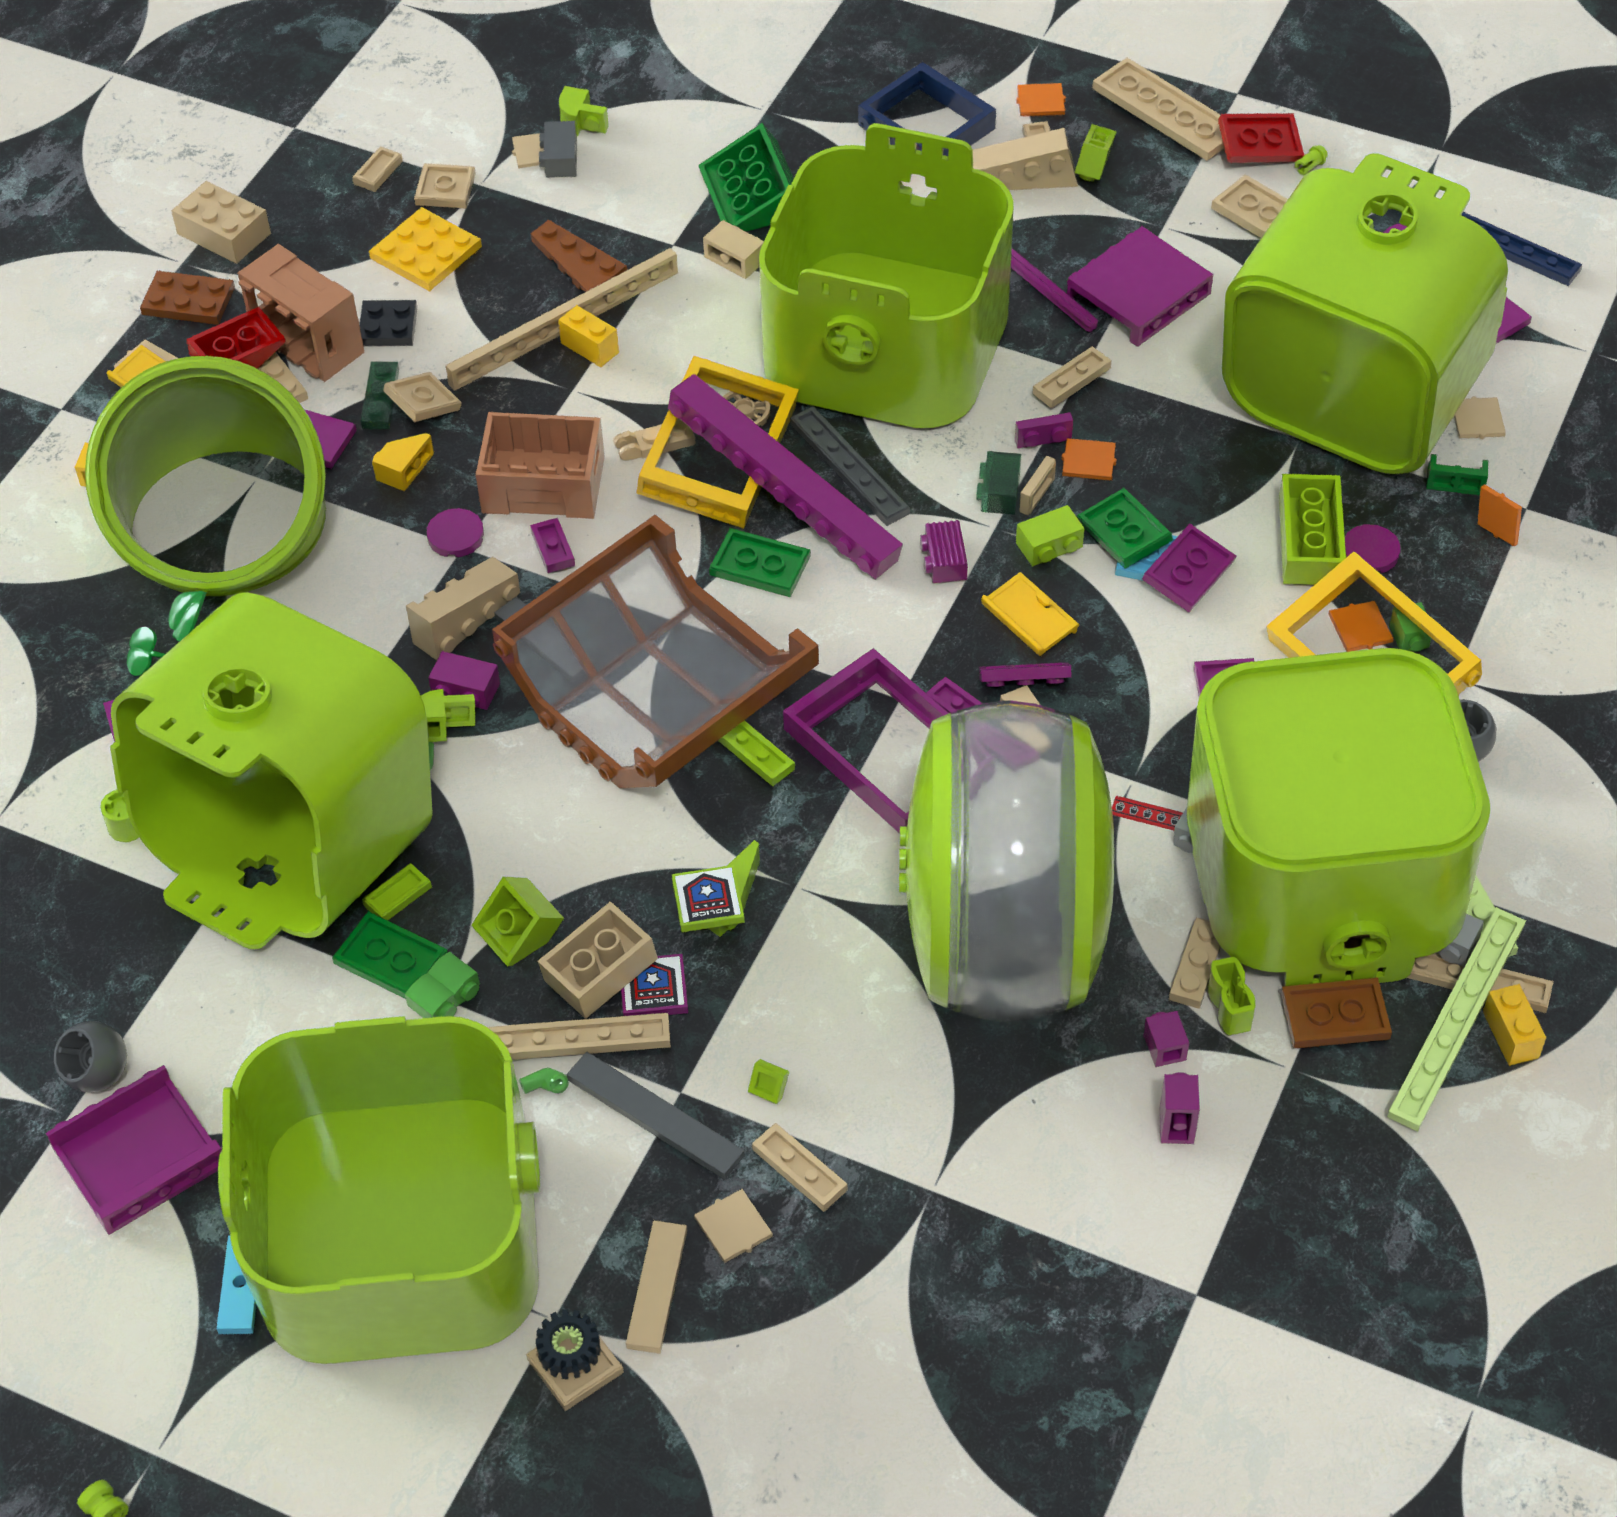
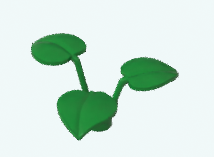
M184 592L173 601L168 622L169 627L174 630L172 636L178 642L194 629L207 592ZM138 628L131 636L130 650L127 654V668L134 676L140 677L150 668L152 656L161 658L165 655L164 653L153 651L157 635L150 628Z

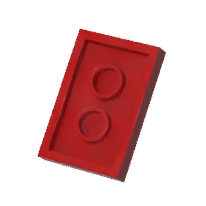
M1294 113L1220 114L1218 123L1228 163L1296 162L1305 156Z

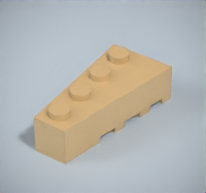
M1065 128L973 150V168L998 178L1008 190L1078 187L1075 166Z
M492 556L466 571L463 579L458 581L453 578L446 582V587L442 591L436 593L432 590L425 594L424 601L419 604L414 601L407 604L406 610L413 644L435 660H438L442 651L452 652L456 645L467 636H471L486 620L493 618L496 610L517 597L520 593L518 573Z

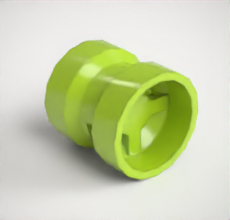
M99 1480L88 1486L81 1493L77 1502L79 1508L85 1514L92 1515V1517H125L129 1509L121 1497L113 1495L114 1490L106 1480Z

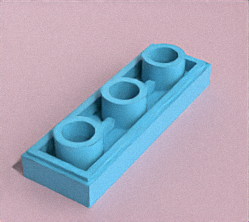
M228 1235L217 1331L218 1334H253L257 1304L235 1258L230 1235Z

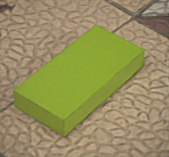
M410 863L362 899L363 905L371 913L389 920L431 889V881Z

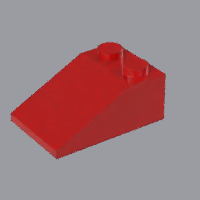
M257 307L186 339L190 356L223 357L240 361L258 369L286 342V339L262 309Z

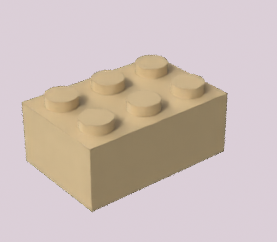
M208 181L202 183L171 210L178 235L236 264L271 234L265 209Z
M609 902L539 959L538 964L544 981L587 1019L655 962L658 957L652 938L612 902Z

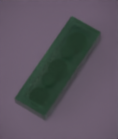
M371 361L361 415L362 429H390L394 401L384 392V385L387 382L398 380V362Z

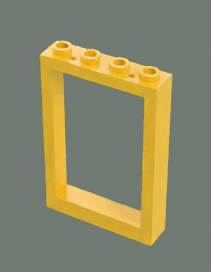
M693 356L682 382L695 374L705 383L763 402L769 401L770 404L778 406L779 409L768 434L781 443L790 418L796 408L799 389L718 364L708 359ZM668 410L638 476L637 494L744 529L762 488L750 476L742 495L656 467L678 420Z
M1352 552L1266 626L1269 641L1288 658L1315 655L1293 634L1361 577L1460 662L1448 673V676L1455 685L1458 696L1467 687L1471 688L1476 685L1482 676L1480 658L1355 552Z

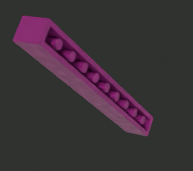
M691 375L671 390L668 409L676 418H680L694 433L708 441L716 451L725 455L737 468L742 469L757 485L765 488L778 502L783 503L800 520L810 525L819 536L827 539L841 554L846 555L856 563L863 572L868 573L876 580L898 562L903 543L697 375Z

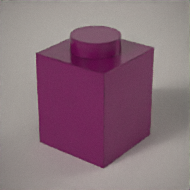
M1158 1012L1150 1017H1146L1143 1035L1155 1067L1186 1061L1189 1041L1178 1012Z

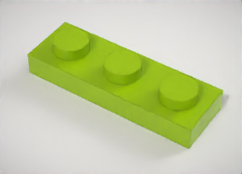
M745 720L718 740L771 786L776 785L795 770V762Z

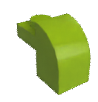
M564 86L559 97L561 121H575L577 136H579L581 130L606 134L609 128L607 107L590 105L589 90Z
M437 689L421 695L427 717L428 742L447 741L446 727L475 726L474 694L444 696L443 689Z

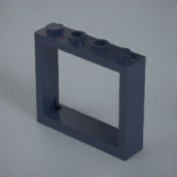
M923 62L858 105V125L867 131V128L875 123L903 128L883 115V113L920 89L968 120L946 137L965 141L972 146L996 129V108ZM890 137V145H895V138ZM917 143V150L922 151L921 143ZM943 148L944 156H948L949 149Z

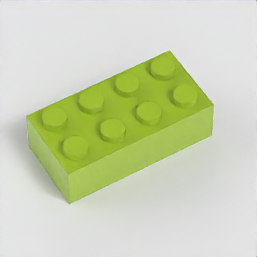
M1282 474L1279 492L1283 584L1315 585L1346 558L1340 475Z

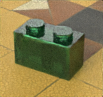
M987 451L986 462L980 463L979 479H984L983 483H978L976 500H982L981 512L1015 515L1021 472V454Z

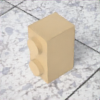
M722 220L703 237L704 257L747 279L759 268V253L764 241Z

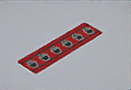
M1116 796L1112 805L1114 816L1172 831L1175 830V825L1183 812L1121 796Z

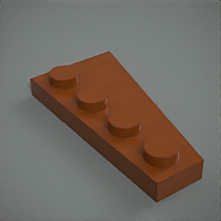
M547 220L531 233V241L549 260H554L558 264V269L563 274H567L572 279L573 284L584 292L627 271V265L550 220Z

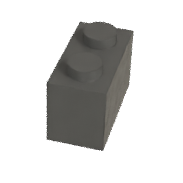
M575 121L544 122V133H539L540 148H544V151H539V165L545 168L546 178L577 177V133Z

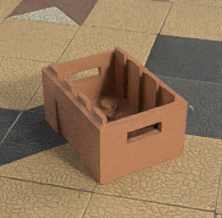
M277 244L238 272L240 280L238 284L242 289L246 311L248 312L260 307L286 339V342L277 352H282L295 365L302 366L305 372L314 378H319L326 382L364 353L353 293L298 259L295 254L280 244ZM254 289H258L259 291H261L257 294V298L263 301V303L259 306L257 304Z
M488 412L476 470L481 512L510 515V513L566 515V518L594 519L605 458L601 417Z

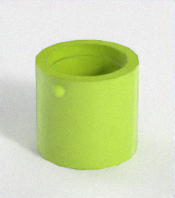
M113 790L105 795L101 801L100 809L109 835L119 842H131L138 839L139 836L134 830L127 814L124 793Z

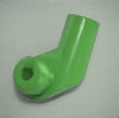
M548 1067L519 1079L525 1094L539 1088L553 1093H562L567 1089L569 1083L565 1074Z

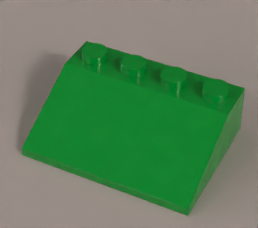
M763 123L698 165L720 220L737 226L743 231L771 225V220L786 188L792 184L794 179L778 141Z

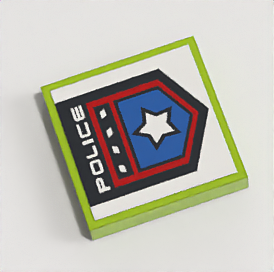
M734 865L671 874L681 932L745 923Z

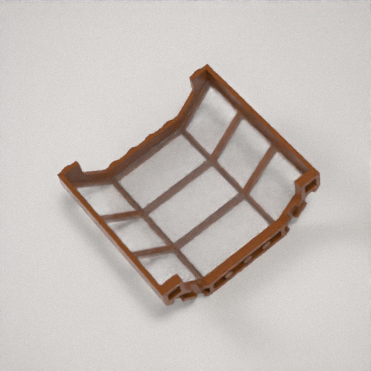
M653 515L492 629L494 650L502 658L537 714L542 726L548 730H553L565 746H571L578 752V755L586 764L591 763L598 769L599 774L604 780L611 781L618 788L657 787L819 664L818 644L798 628L789 634V651L785 652L784 649L778 650L702 589L692 575L686 577L678 563L682 558L676 550L675 530L657 515Z

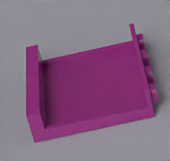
M1141 226L1133 233H1129L1116 245L1109 247L1102 255L1092 259L1082 269L1072 273L1067 281V294L1073 298L1079 293L1131 329L1130 342L1138 347L1209 296L1212 290L1213 273Z
M164 1065L156 1070L145 1073L137 1081L117 1089L111 1096L97 1104L89 1105L83 1112L67 1121L58 1123L53 1129L46 1132L53 1151L108 1235L217 1172L219 1156L222 1152L215 1139L212 1141L179 1093Z

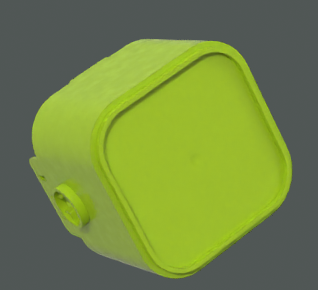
M875 123L867 128L865 146L843 145L831 147L812 155L800 166L792 184L787 186L771 220V228L759 253L763 364L766 379L799 389L797 402L913 428H934L950 424L963 417L973 407L1008 321L1014 204L1012 195L1003 182L987 172L973 168V149L967 142ZM890 137L895 138V145H890ZM917 143L922 144V151L917 150ZM943 148L949 149L948 156L943 155ZM912 174L925 177V185L936 188L937 192H930L927 198L913 194L912 188L904 186L902 181L909 183Z
M1378 153L1366 155L1353 173L1335 168H1321L1306 174L1226 290L1222 376L1234 401L1256 420L1369 469L1382 473L1404 474L1416 471L1422 467L1494 353L1498 329L1502 324L1508 289L1506 288L1508 264L1500 245L1484 228L1462 216L1470 201L1469 190L1460 184ZM1386 169L1391 171L1387 178L1382 176ZM1413 179L1418 181L1414 188L1409 187ZM1439 190L1445 191L1441 199L1436 197ZM1388 209L1397 210L1402 213L1399 223L1407 226V228L1402 231L1392 228L1389 233H1381L1374 230L1373 220L1368 218L1371 213L1384 216Z
M246 592L231 596L119 694L112 703L111 720L115 742L110 746L117 791L122 794L124 793L127 814L141 841L157 859L169 869L179 874L163 892L165 903L169 907L245 948H262L281 930L304 938H313L321 935L430 824L432 818V796L427 717L423 700L415 684L400 666L383 653L271 598ZM264 864L274 866L273 871L278 881L272 886L264 882H258L252 889L243 886L245 872L242 870L250 866L260 869ZM196 895L200 896L192 904L189 903ZM221 908L225 909L218 917L214 916ZM246 921L249 922L242 931L239 930Z
M1378 648L1246 662L1226 668L1211 678L1204 686L1197 704L1187 801V823L1193 845V857L1203 902L1206 904L1213 935L1223 950L1231 957H1236L1240 963L1248 967L1267 972H1285V986L1378 978L1379 983L1407 978L1412 972L1415 958L1439 952L1455 940L1466 918L1490 817V800L1459 696L1448 674L1435 662L1420 654L1403 649ZM1365 934L1370 936V938H1364L1359 947L1344 948V942L1348 941L1350 937ZM1383 967V971L1377 972L1378 968ZM1346 971H1351V975H1345ZM1320 974L1319 978L1313 979L1314 975Z
M405 1016L335 1022V1027L297 1030L273 1037L258 1046L244 1060L235 1075L232 1087H225L223 1089L222 1152L220 1153L218 1164L219 1196L222 1214L230 1231V1241L235 1258L263 1320L278 1345L289 1354L304 1361L332 1364L484 1348L507 1338L522 1325L533 1308L538 1292L539 1277L534 1193H540L538 1144L534 1122L525 1121L511 1055L503 1041L492 1030L476 1021L453 1016L406 1020Z

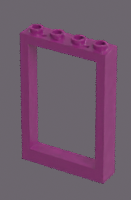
M873 648L783 710L784 730L900 834V826H906L907 831L909 811L905 813L812 730L813 727L876 683L929 729L932 720L948 714L944 708ZM951 715V734H958V729H962L963 759L971 765L963 771L964 799L971 793L972 789L982 782L989 781L994 776L996 771V753Z

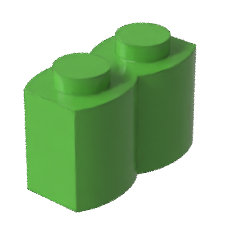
M448 952L434 963L428 973L417 979L405 993L407 1005L423 1018L454 1016L458 1005L471 1000L477 994L480 985L478 973L454 954Z

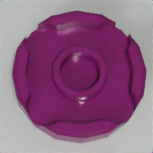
M460 508L445 510L433 517L427 526L428 544L433 551L441 556L448 557L447 554L455 555V557L466 556L480 547L483 541V523L479 516L470 510Z
M1369 524L1357 526L1345 535L1346 558L1352 552H1355L1375 570L1384 573L1396 565L1400 556V542L1396 535L1387 528Z

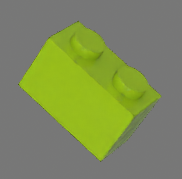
M1068 505L1017 524L1016 544L1031 566L1049 562L1053 558L1075 552L1083 547L1084 527Z

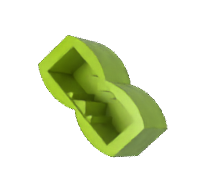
M1236 957L1212 961L1208 994L1213 1004L1218 1008V1021L1221 1028L1227 1035L1251 1031L1256 1003L1253 992L1245 984V971L1242 964Z

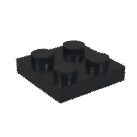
M363 300L359 324L363 346H413L418 308L417 301Z

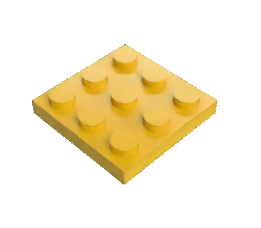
M421 207L369 250L370 259L430 292L482 247L481 239Z

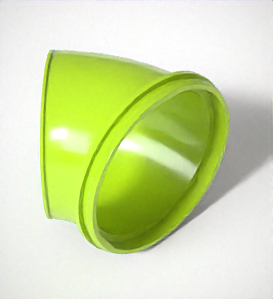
M189 356L160 363L143 371L120 388L107 403L93 428L86 454L85 480L88 500L94 519L103 536L115 552L133 569L159 584L183 593L194 591L207 592L206 596H228L256 590L279 580L294 570L308 557L320 539L326 519L324 499L326 474L322 446L317 431L310 417L292 393L277 380L251 365L237 360L214 356ZM225 452H252L280 459L298 469L305 476L302 501L291 527L278 544L268 553L245 566L213 573L184 570L156 558L133 537L135 513L146 493L166 474L192 460Z

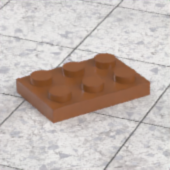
M156 271L140 306L141 314L219 325L235 289L234 282L229 279Z
M1378 978L1283 986L1281 989V997L1293 1049L1389 1040L1391 1038L1392 1030Z

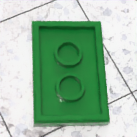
M1125 488L1077 515L1084 529L1125 569L1173 541L1172 533Z
M730 528L709 568V575L791 597L811 557V549Z
M368 911L332 959L335 965L406 999L405 993L411 985L421 976L428 973L434 963L448 953L446 948Z

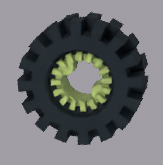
M568 1309L562 1310L563 1316L558 1317L557 1313L554 1312L550 1314L551 1322L546 1318L541 1322L542 1329L538 1328L536 1332V1348L539 1361L542 1362V1367L545 1371L550 1369V1373L554 1377L561 1373L562 1379H568L569 1373H574V1379L580 1377V1370L583 1369L587 1374L591 1371L590 1364L594 1366L597 1364V1355H600L601 1352L600 1339L595 1322L591 1323L590 1317L587 1314L581 1318L580 1311L574 1310L573 1316H569ZM565 1339H571L572 1343H577L575 1349L572 1348L571 1351H566L565 1347H559V1345Z

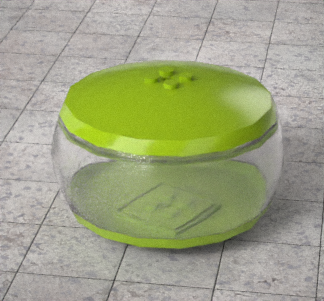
M1012 700L982 703L932 720L915 775L909 806L907 831L906 826H900V846H906V849H900L899 870H906V873H899V893H906L913 945L929 1000L947 1009L979 1019L1006 1023L1037 1019L1084 1003L1096 976L1107 941L1114 887V824L1109 785L1100 753L1087 722L1045 706Z

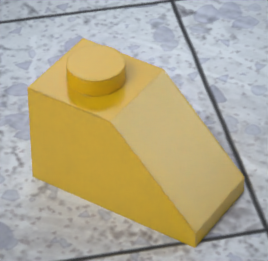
M424 433L387 442L382 450L375 454L372 461L376 481L405 491L434 455L431 435Z

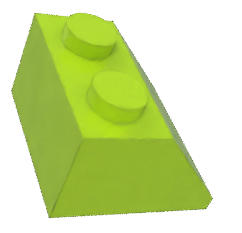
M503 876L471 926L507 966H513L547 944L564 917L528 878Z

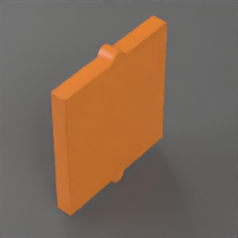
M1062 83L1017 85L1018 97L1016 98V103L1019 104L1020 116L1065 115L1064 102L1066 101V96L1063 95Z
M1067 438L1065 453L1062 454V460L1064 461L1062 476L1112 481L1113 466L1117 462V459L1114 458L1116 443Z
M1484 484L1480 490L1477 524L1493 533L1495 538L1499 537L1515 547L1519 540L1522 506L1508 499L1504 493L1500 494Z
M1375 601L1357 605L1350 603L1347 607L1329 610L1328 615L1346 652L1366 648L1373 649L1375 646L1393 643L1391 632Z

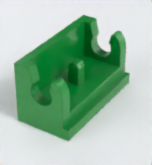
M1431 454L1428 463L1426 489L1480 495L1481 487L1487 484L1488 460H1482V467L1475 469L1459 465L1436 464L1437 454Z

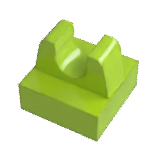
M759 1059L754 1064L748 1092L778 1104L782 1100L789 1071Z

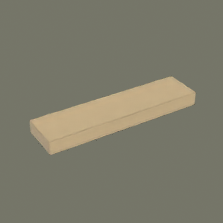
M653 1220L627 1335L626 1349L661 1354L687 1235V1225Z

